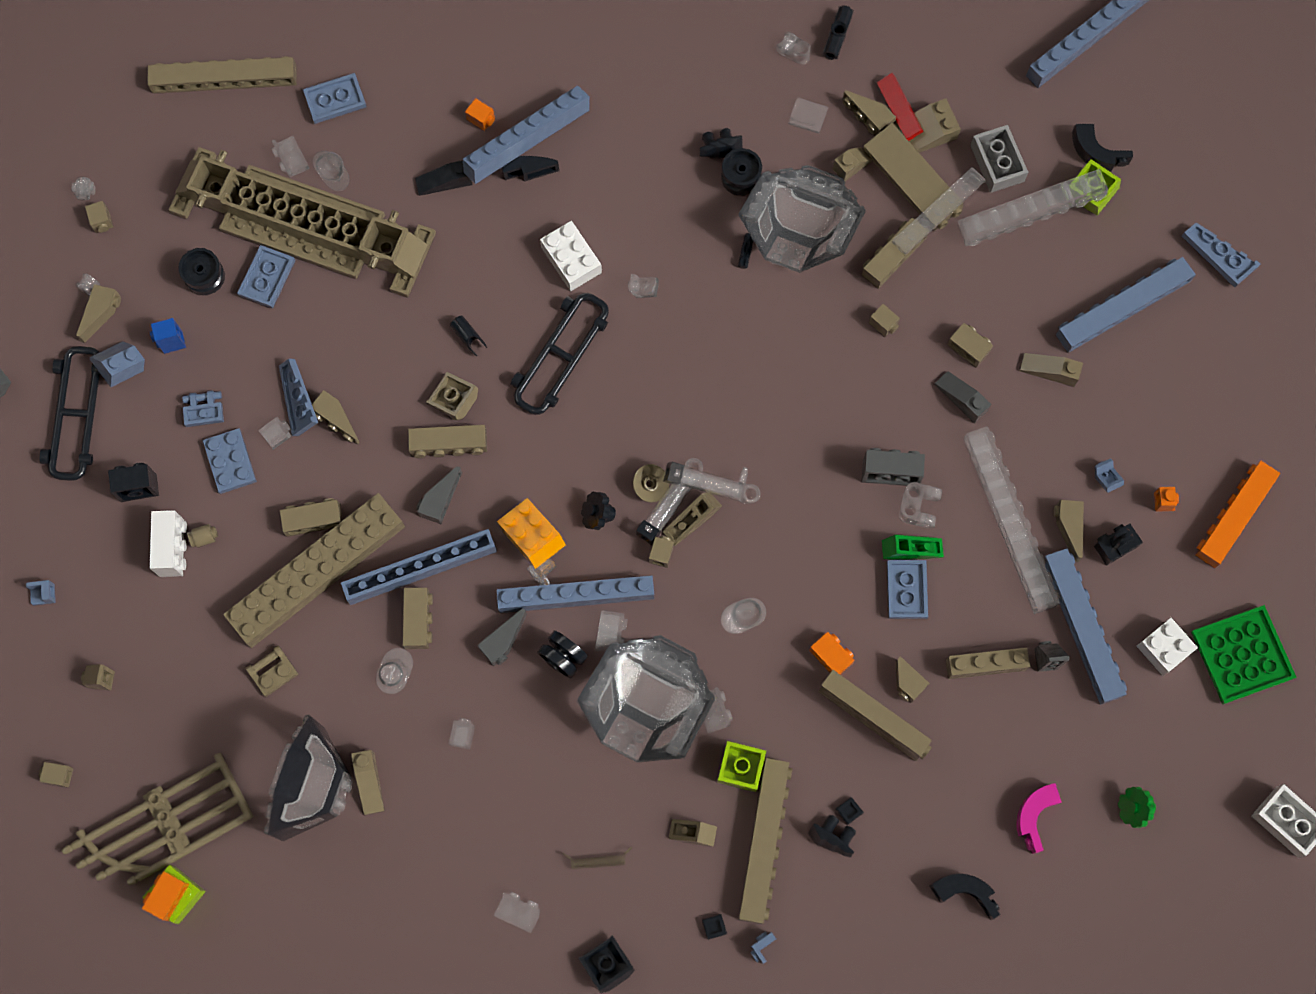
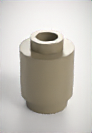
M210 524L192 529L191 532L187 533L191 546H197V548L216 542V537H218L215 526L211 527Z

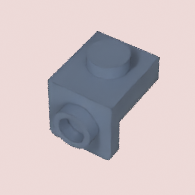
M1111 458L1095 466V479L1107 493L1124 485V480L1114 469V462Z
M766 931L756 938L758 942L751 946L753 951L750 953L757 963L759 961L762 964L767 962L760 950L776 940L772 932L767 934Z

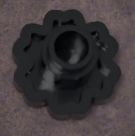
M592 491L587 495V502H584L582 505V523L587 529L600 530L605 526V523L614 520L616 510L611 504H608L609 497L606 493Z

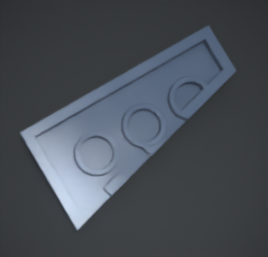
M1198 223L1192 225L1182 235L1234 287L1261 265L1258 261L1255 260L1253 262L1247 258L1248 255L1241 251L1239 253L1231 248V244L1228 242L1220 241L1214 233Z
M287 359L279 365L291 433L292 436H300L316 425L318 420L295 359Z

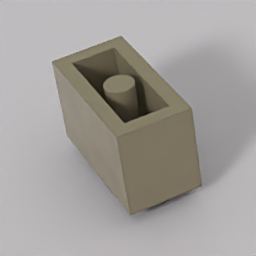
M965 323L952 335L947 344L976 368L993 348L991 341L987 337H982L973 326Z

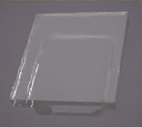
M797 98L788 124L820 133L828 107Z

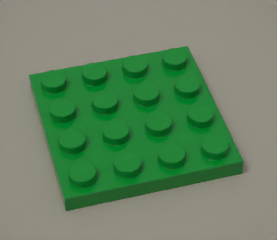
M1265 605L1191 631L1222 705L1297 678Z

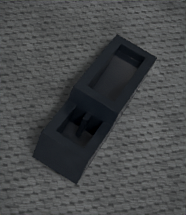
M518 156L501 167L505 180L523 175L524 181L558 172L559 163L558 160L547 157Z

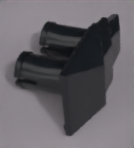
M724 128L720 131L721 138L715 141L712 132H705L702 135L705 146L700 147L699 150L700 157L725 158L732 150L743 148L742 135L732 136L731 130Z
M833 815L827 816L822 827L816 823L813 824L808 834L818 846L851 858L854 851L849 847V844L856 834L855 829L845 826L838 838V836L832 833L839 823V820Z

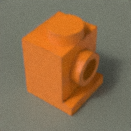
M1159 487L1154 492L1155 511L1176 510L1175 507L1179 503V495L1176 493L1175 487Z

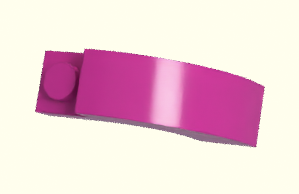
M1056 783L1044 786L1031 793L1024 800L1018 811L1016 821L1018 837L1027 836L1025 843L1027 849L1031 850L1032 854L1044 851L1037 831V818L1040 812L1047 807L1062 803Z

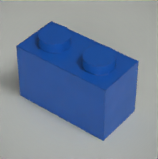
M174 318L151 324V339L164 354L186 348L183 332Z

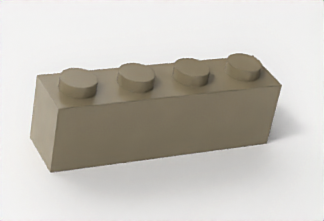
M913 217L908 222L905 220L900 225L898 233L896 235L893 233L887 239V244L884 247L880 246L874 254L876 256L872 260L869 258L863 264L862 276L879 289L924 242L929 231Z
M485 425L408 429L409 452L415 458H424L426 455L443 457L445 454L462 456L464 453L481 455L483 452H487Z
M1027 648L949 656L946 659L948 679L1026 671L1030 668Z

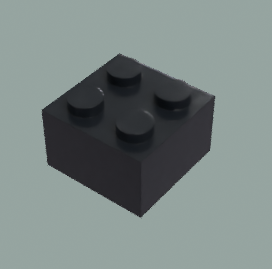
M135 463L131 467L117 466L113 470H108L110 492L120 502L159 496L157 474L148 464Z

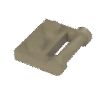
M279 645L274 648L273 652L253 666L249 665L246 667L247 672L265 697L299 675ZM279 657L282 660L261 676H258L256 673Z

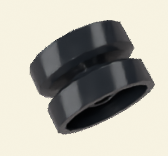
M745 148L734 149L725 156L722 164L721 180L728 192L739 196L752 193L761 178L762 162L760 157L754 151Z
M206 248L189 250L182 256L179 262L178 271L180 277L191 292L197 295L213 294L221 288L225 281V271L218 257Z
M554 630L548 637L549 643L553 647L543 644L537 653L553 669L571 679L577 672L576 666L572 662L582 665L588 655L566 636Z

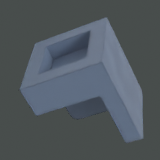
M49 580L26 583V587L30 589L31 604L33 606L56 603L54 583Z

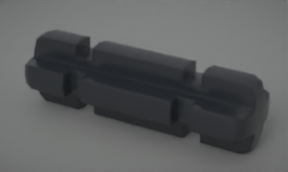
M746 233L744 236L738 267L743 269L748 267L754 242L749 233Z

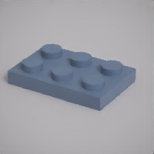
M355 73L303 89L315 124L367 107Z
M260 245L239 288L238 296L273 309L296 261L295 258Z
M240 428L203 440L220 494L257 482Z
M887 560L888 619H927L926 560Z

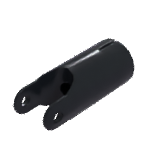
M458 316L450 323L453 331L475 356L477 354L471 348V343L474 340H480L487 348L483 339L464 316Z

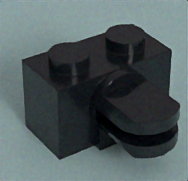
M1131 523L1126 526L1121 524L1113 529L1114 533L1108 536L1106 533L1097 539L1098 543L1094 548L1106 566L1138 548L1143 543Z

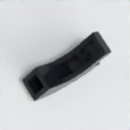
M1094 124L1075 125L1072 131L1074 148L1085 163L1093 160L1109 172L1112 171L1115 165L1124 167L1130 164L1133 159V150H1108L1102 147L1096 140Z
M952 874L930 885L940 903L955 894L964 893L971 895L978 901L990 920L1000 915L998 904L994 899L990 900L989 898L995 893L994 890L980 878L968 874Z

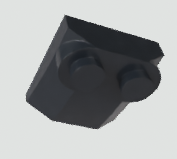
M613 935L584 956L579 957L580 962L600 993L612 990L628 979L635 971Z

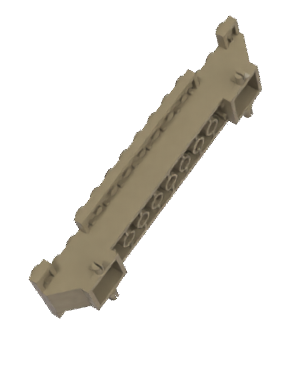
M198 147L175 192L176 196L169 208L171 214L187 219L194 204L201 209L203 206L226 214L219 228L222 232L354 279L358 278L363 264H368L367 267L375 270L376 267L396 274L390 288L391 292L409 297L436 235V230L418 224L413 235L408 231V228L399 226L396 223L399 212L395 210L391 211L389 219H384L385 213L383 211L252 165H248L245 174L238 172L236 168L224 163L228 154L226 151L220 150L217 157L215 152ZM221 188L220 191L214 192L215 189ZM391 248L389 252H383L384 249Z

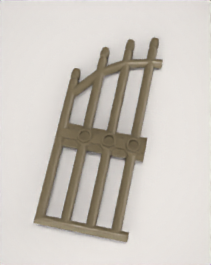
M217 753L214 755L215 763L165 791L159 786L147 792V794L143 795L145 802L88 834L84 830L76 832L79 839L70 845L68 844L61 851L65 855L84 845L91 852V855L76 863L77 869L84 868L87 864L99 860L110 867L95 876L98 881L119 870L138 873L127 880L128 885L131 886L254 816L222 754ZM216 770H221L225 778L224 780L172 808L167 799L168 797ZM230 787L234 797L181 826L176 815L222 789ZM238 803L243 812L242 815L190 844L185 834L186 832ZM150 810L154 819L100 850L93 844V839L143 811ZM157 826L163 836L120 861L107 855ZM167 844L172 853L150 867L131 864Z

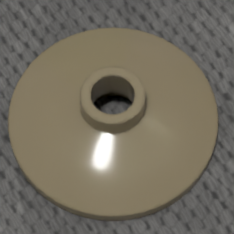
M654 464L640 467L633 477V489L636 495L641 500L650 503L664 498L669 489V483L663 482L665 471ZM647 480L651 483L650 487L646 485Z

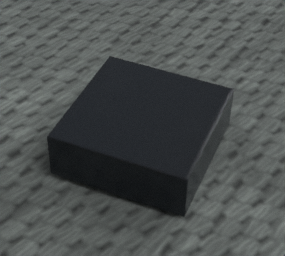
M852 797L835 809L847 825L864 813Z
M722 914L702 920L707 940L727 934Z

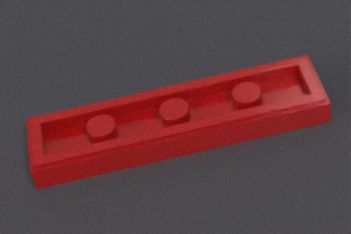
M891 73L877 82L891 112L896 116V121L905 138L910 141L924 132L895 75Z

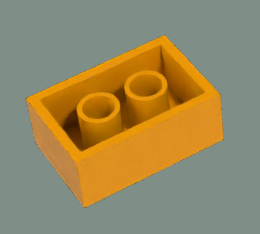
M528 498L497 521L503 533L535 569L566 546L560 533Z

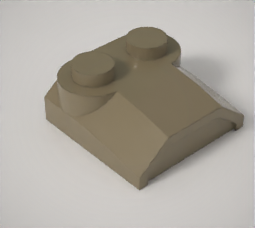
M446 372V375L426 403L449 415L453 420H461L476 401L478 388L476 385Z

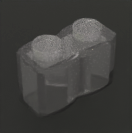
M601 610L595 646L596 651L606 652L610 645L624 643L625 638H621L622 630H626L628 619L624 618V613Z

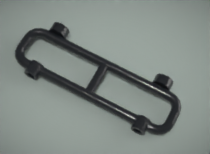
M583 293L578 295L575 300L569 296L564 299L560 309L565 311L566 314L526 375L524 376L517 372L513 377L510 385L517 388L514 393V400L520 408L534 415L544 413L549 406L554 408L559 400L556 397L595 335L599 330L603 332L607 327L608 322L606 318L609 314V308L603 300L593 294ZM588 300L601 308V314L597 317L592 328L573 356L554 344L580 304ZM551 351L569 363L550 393L546 395L540 407H533L523 401L521 395Z
M72 347L66 351L63 359H54L53 373L61 374L51 449H41L39 459L40 464H48L50 475L58 480H78L85 474L87 465L93 464V454H89L99 376L101 375L93 363L91 366L92 377L87 410L64 408L71 358L75 354H90L94 356L100 353L92 347ZM63 416L86 417L82 448L79 454V469L75 473H63L56 470Z

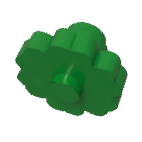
M1141 787L1126 788L1125 794H1121L1119 797L1118 807L1121 809L1119 816L1123 819L1124 824H1130L1132 828L1146 827L1148 821L1153 820L1156 805L1148 790H1142Z

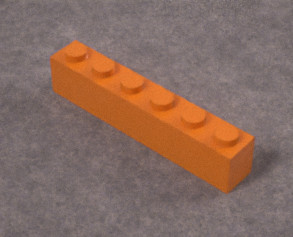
M1263 461L1250 466L1246 472L1249 474L1246 480L1243 478L1237 485L1238 492L1236 495L1233 493L1226 502L1229 504L1226 510L1223 508L1216 517L1219 519L1216 525L1212 524L1206 532L1209 534L1206 540L1202 539L1196 547L1198 552L1195 556L1213 568L1221 564L1281 474Z

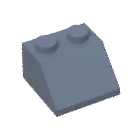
M123 341L90 357L91 362L110 387L144 371L145 359L134 345Z

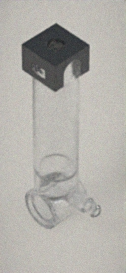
M691 458L686 461L681 483L678 485L671 484L646 520H643L637 528L636 535L650 545H653L655 537H659L663 527L695 483L702 477L703 463L699 459ZM695 466L699 471L692 473L689 471V468Z
M669 462L667 463L663 482L689 487L736 500L743 504L757 502L761 494L760 489L756 485L746 484L748 468L746 467L742 468L739 481L688 468L683 464ZM747 489L752 492L751 499H748L745 495Z

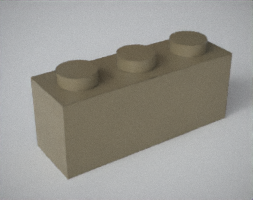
M333 498L324 499L323 502L316 504L315 502H307L304 506L300 507L294 505L287 506L284 510H280L282 529L286 537L331 529L343 521L340 503Z
M404 588L403 647L405 649H429V643H432V632H429V624L433 623L432 612H429V605H433V594L430 593L428 588Z

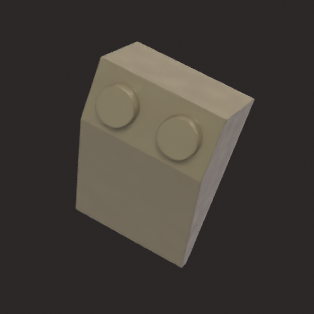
M946 98L929 104L914 113L924 132L909 142L919 153L958 139L961 128ZM895 123L894 125L902 133L898 123Z

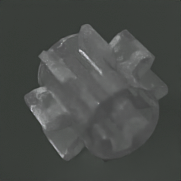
M79 177L76 183H72L71 191H73V195H76V198L88 200L91 194L95 195L94 182H91L89 178Z

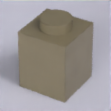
M103 201L85 206L90 225L96 233L106 232L113 228L108 207Z
M882 304L871 315L869 324L886 337L889 333L893 334L898 329L900 318Z
M665 536L655 537L649 563L668 568L674 542Z
M44 762V765L39 770V782L69 788L74 768Z

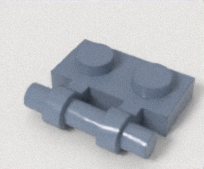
M210 390L207 393L197 394L195 392L183 396V403H190V406L183 407L184 425L191 427L224 422L223 405L221 402L215 403V399H222L221 391L214 392ZM207 401L208 404L198 405V402Z

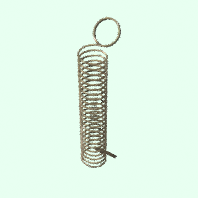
M630 847L624 853V857L622 855L621 861H619L620 865L622 863L623 866V861L625 865V855L631 850L632 847ZM604 856L603 864H604V867H605V863H606V867H607L608 857L605 858V856ZM613 856L612 863L610 862V865L613 864L614 866L615 862L616 866L617 856H615V858ZM595 857V861H594L595 868H596V864H597V868H598V862L600 863V860H599L598 857H597V859H596V857ZM586 858L585 866L587 868L588 865L589 869V863L591 868V860ZM577 859V862H578V865H579V869H580V863H581V869H582V861H583V859H582V860L579 859V861H578V859Z

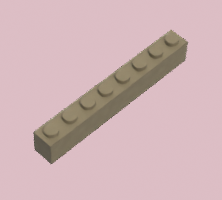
M288 56L281 58L265 57L263 59L247 58L245 60L229 59L227 61L211 60L209 62L192 61L190 63L174 62L172 64L156 63L148 65V86L152 93L297 85L296 63L293 57Z
M765 759L739 920L764 924V920L768 921L770 908H766L767 900L772 899L773 888H770V881L775 879L776 868L773 867L774 859L778 860L780 848L776 847L777 839L781 840L783 828L779 827L780 819L784 820L786 808L783 807V800L788 799L789 788L786 787L787 779L791 780L792 768H789L790 762Z

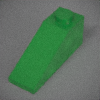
M893 535L882 540L883 559L911 560L944 557L942 538Z

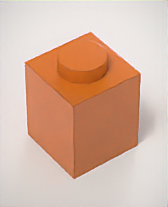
M476 98L465 111L466 119L483 131L488 126L490 127L495 120L494 110Z

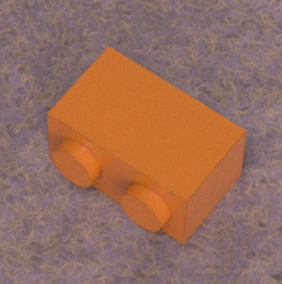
M827 632L810 647L809 651L829 673L834 670L841 675L854 663V655L849 649H844L839 644L840 640L835 634Z
M163 871L162 874L156 877L154 881L155 887L152 892L145 896L142 909L161 920L169 921L189 884L169 872Z

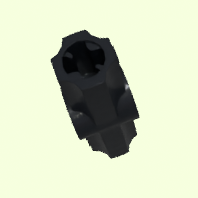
M843 5L838 8L823 51V55L827 59H838L854 10L849 6Z

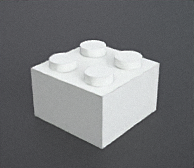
M1172 618L1164 622L1137 645L1138 649L1162 676L1170 672L1198 648Z

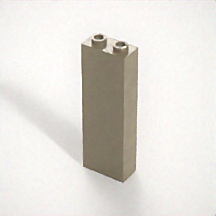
M893 123L864 145V151L934 232L938 228L940 230L948 224L949 219L952 217L956 218L962 213L963 202Z
M832 670L818 691L820 694L914 761H917L919 758L923 759L932 747L929 744L932 740L836 671Z

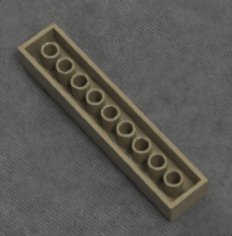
M377 493L223 615L245 643L253 648L405 528L404 523L383 497Z

